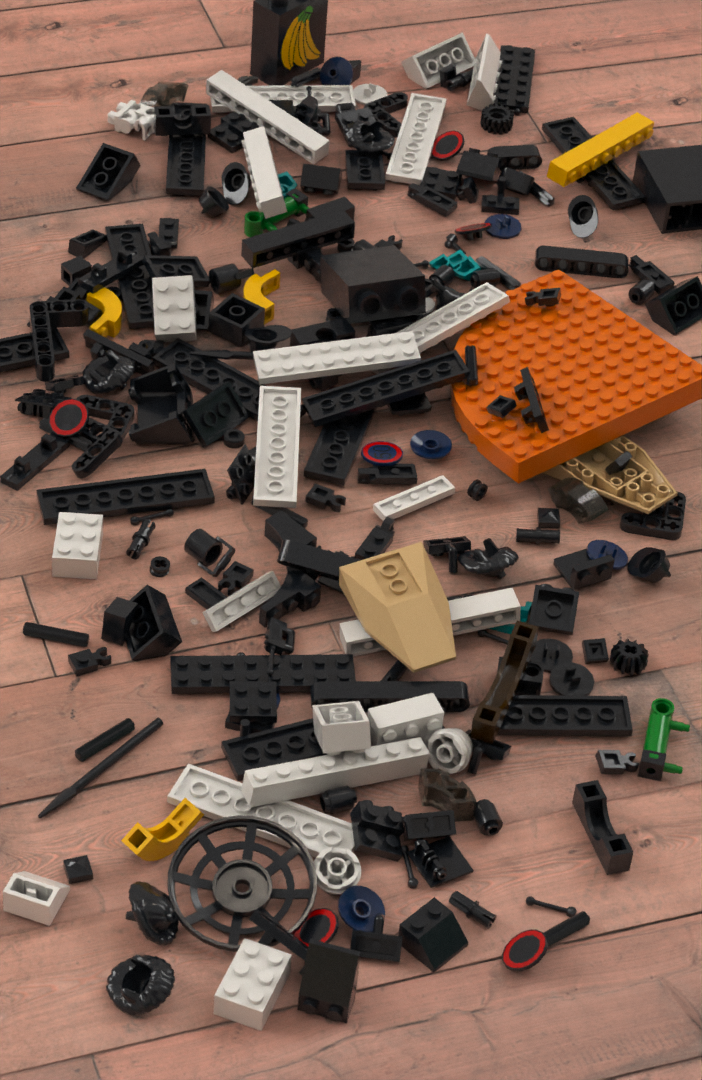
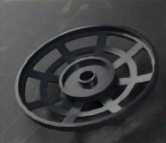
M238 815L223 817L196 829L186 837L176 850L168 870L167 889L169 901L174 912L177 914L178 920L191 935L215 948L237 952L240 947L238 945L240 935H252L264 931L259 926L241 928L243 917L251 916L255 910L259 909L283 927L279 921L287 914L293 899H308L301 917L288 932L293 935L308 919L317 895L316 868L311 854L303 842L282 825L255 816ZM247 827L245 841L230 842L215 848L208 838V835L223 829ZM256 829L275 834L292 847L280 856L269 847L255 843ZM199 842L207 854L197 863L192 876L177 872L186 853ZM243 850L242 859L233 860L228 863L221 856V854L226 852ZM253 851L267 856L274 862L264 868L257 862L252 861ZM298 854L308 872L309 889H294L293 875L287 864ZM213 861L219 869L213 881L201 879L202 871L209 862ZM281 869L286 879L287 889H272L271 876ZM175 882L190 886L191 900L197 912L187 917L183 916L176 899ZM246 884L249 890L239 892L236 890V886ZM198 888L212 891L215 902L203 908L198 897ZM270 899H285L282 908L274 917L265 909ZM220 910L232 915L231 927L217 922L211 915ZM204 920L213 928L230 934L228 944L206 937L191 925ZM274 939L269 947L275 946L280 942Z

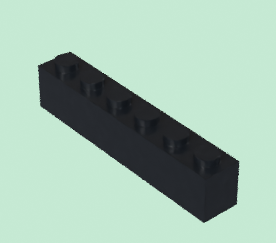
M344 210L246 238L242 240L241 256L252 268H256L354 238L355 222Z

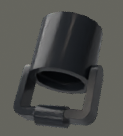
M233 263L209 271L210 285L216 294L237 289L241 286V279L254 275L253 268L238 270L237 266Z
M203 529L193 531L184 545L185 552L199 561L197 565L214 577H217L226 568L235 554L234 547L219 536L214 538ZM222 544H224L229 550L223 555L212 572L205 566H210L217 561L223 550Z

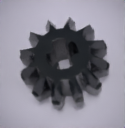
M628 638L625 642L619 640L611 649L610 664L614 666V671L620 670L622 675L624 673H628L630 676L633 673L640 675L641 671L647 667L648 650L644 648V644H637V640L634 642L629 641Z

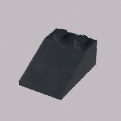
M103 143L76 189L109 201L133 180L141 165L134 153Z
M310 939L297 1010L310 1015L315 1014L326 1017L332 1021L347 1023L356 997L360 952Z

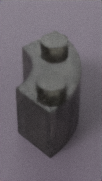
M158 82V84L150 87L145 92L140 104L159 107L171 106L174 102H184L189 85L180 82Z
M564 478L548 489L556 507L569 511L579 524L592 521L609 510L601 496L594 489L589 490L583 485V481L579 479Z
M420 769L418 790L422 806H432L441 811L454 810L455 822L474 820L476 799L471 789L463 781L458 782L449 777L450 773L441 770Z

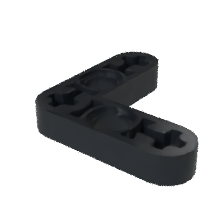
M396 92L364 105V108L369 107L375 120L382 121L381 128L388 131L393 137H398L402 124L391 116L390 113L407 107L408 96L405 93Z
M81 395L77 398V400H80L87 406L89 416L110 420L107 426L116 429L124 440L134 420V407L132 405L91 395ZM101 408H109L110 410H101ZM115 425H122V426H124V427H122V428H116V427H114V426H115Z
M89 418L86 427L79 435L93 441V444L72 464V470L78 478L88 477L121 446L123 439L116 429Z
M677 491V496L666 502L664 518L631 512L624 513L621 517L620 528L626 533L677 540L681 537L686 497ZM669 514H676L679 517H671ZM651 524L656 526V528H649L646 525Z

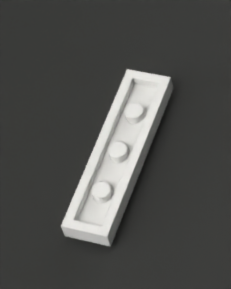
M442 475L373 504V511L383 521L387 517L396 519L455 494V487Z
M270 571L202 613L211 631L216 632L272 598L281 588V585L274 571Z

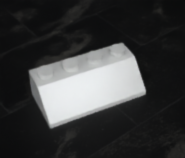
M462 32L403 60L401 63L408 78L424 89L440 83L439 70L449 64L456 65V74H459L473 67L475 58Z
M489 34L485 35L475 58L467 106L479 110L494 104L496 96L493 94L497 90L498 84L496 83L500 72L497 71L500 70L502 61L499 60L501 52Z

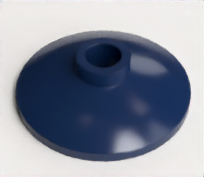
M343 57L328 59L320 71L322 85H350L353 79L352 65ZM336 70V74L332 76L333 71Z
M423 430L412 436L410 447L416 455L422 458L440 459L450 453L452 442L442 432Z
M349 887L339 898V914L345 924L351 929L373 932L375 915L383 913L385 916V907L381 898L367 887Z

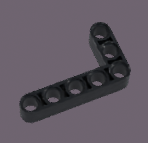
M80 299L37 301L30 305V329L36 377L38 380L48 382L55 377V358L51 328L86 325L88 323V303Z

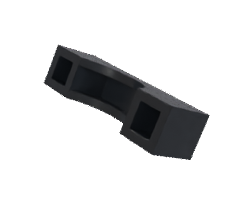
M594 780L576 784L572 804L606 874L611 875L630 871L633 850L625 833L617 835L611 825L607 810V797L599 781Z

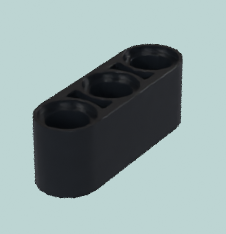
M535 145L496 146L487 151L496 153L498 158H502L500 171L503 167L513 170L535 169L542 164L541 155Z

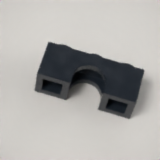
M192 105L190 114L185 118L174 116L173 106L154 107L155 136L211 134L210 106Z
M345 318L292 329L290 346L355 339L356 331Z

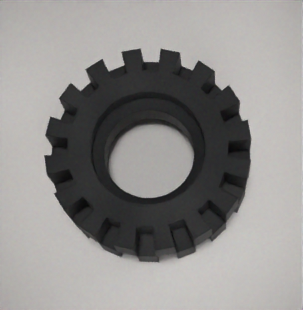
M491 104L489 107L486 106L481 114V128L484 131L488 130V133L493 132L495 135L496 133L502 135L503 132L506 134L508 131H511L513 126L514 113L512 110H509V107L504 108V105L498 106V104H495L493 106Z

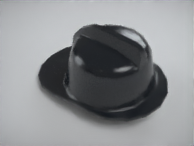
M233 162L225 167L221 178L226 201L231 205H236L246 198L251 186V178L241 163Z
M208 186L199 198V203L203 208L202 214L208 213L211 217H217L229 209L226 199L212 186Z
M579 195L572 199L568 207V216L573 234L580 238L588 237L597 229L598 210L594 201L589 196Z
M269 325L248 329L244 334L249 339L250 352L275 349L278 342L291 337L292 331L283 325Z
M643 548L636 552L628 563V572L631 575L644 578L652 583L660 581L663 577L670 578L671 576L669 572L670 562L666 557L665 551L662 549Z

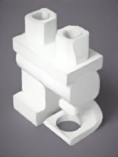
M130 100L127 104L120 102L117 105L116 112L110 111L107 115L108 123L115 125V131L117 132L121 131L127 134L132 129L139 131L142 128L143 141L152 133H155L154 107L140 103L136 104V101Z

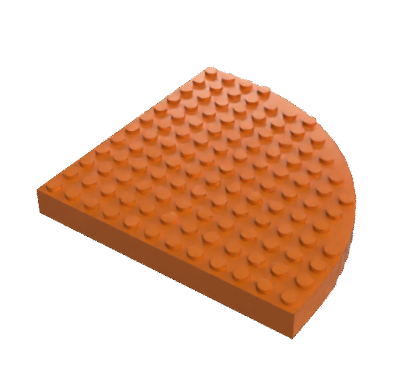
M555 270L545 276L524 283L514 290L506 291L505 293L509 295L510 302L501 309L493 311L485 318L479 319L465 328L454 349L466 365L465 347L467 345L475 346L478 371L477 386H468L467 379L450 384L451 404L454 408L456 421L460 423L463 433L468 435V440L471 444L477 446V451L518 484L702 399L701 364L561 270ZM560 288L561 290L559 304L554 306H539L538 303L527 306L525 303L527 292H540L541 289ZM528 367L536 384L549 430L541 433L536 422L529 424L524 422L521 410L530 406L528 398L519 400L514 390L516 385L523 382L520 370ZM500 395L515 400L517 405L503 418L488 413L486 408Z

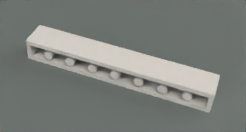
M220 70L207 79L206 94L233 112L244 114L251 123L256 122L259 127L264 126L266 134L313 165L328 155L330 140L231 75Z
M264 126L243 132L244 140L241 141L259 213L263 212L265 219L286 213L287 209Z
M513 588L448 601L453 636L516 623L517 620L520 621L521 606ZM359 619L339 623L340 640L345 654H353L354 657L386 650L365 632Z
M418 737L371 746V749H365L361 753L345 751L339 755H324L245 770L241 791L251 808L322 794L327 790L347 785L353 788L424 774L430 753L422 738Z

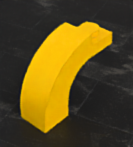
M276 269L262 277L255 273L246 281L244 286L243 298L265 308L264 325L274 319L275 303L265 296L280 288V272Z
M105 287L95 293L89 292L87 294V302L99 308L103 313L90 326V330L105 338L108 335L115 338L122 326V305L119 298Z
M184 798L163 822L152 828H145L137 822L121 841L141 859L156 861L176 851L186 837L190 835L189 832L204 814L188 799Z

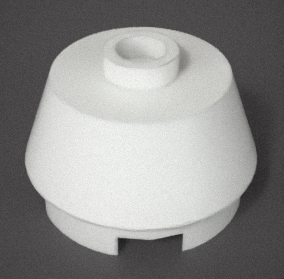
M456 728L435 731L428 740V751L430 753L428 761L434 769L439 768L442 771L448 772L447 774L458 773L464 770L468 765L473 750L470 737L464 731Z
M328 847L314 860L317 885L328 894L341 895L347 888L356 886L360 880V862L356 855L347 848Z

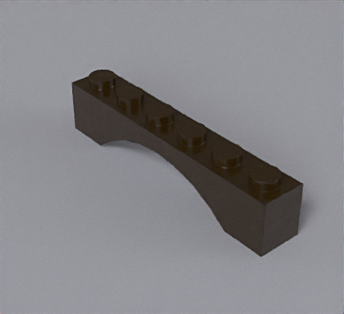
M517 620L494 682L484 700L480 702L474 715L471 738L490 744L494 743L536 647L539 627Z

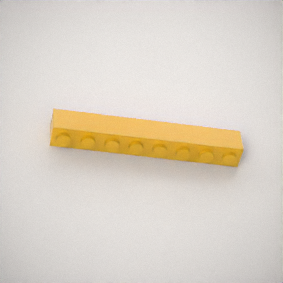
M638 112L550 161L547 178L563 187L575 182L589 172L596 170L608 161L649 139L653 135L654 121Z

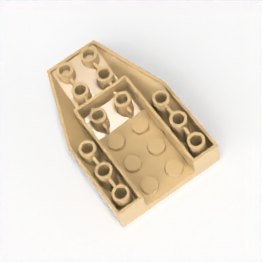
M624 435L542 472L647 514L677 496V491L646 451ZM628 451L633 457L630 458L627 467L618 473L609 475L605 471L606 467L624 452Z
M422 542L339 567V586L365 632L413 673L456 659L449 602Z

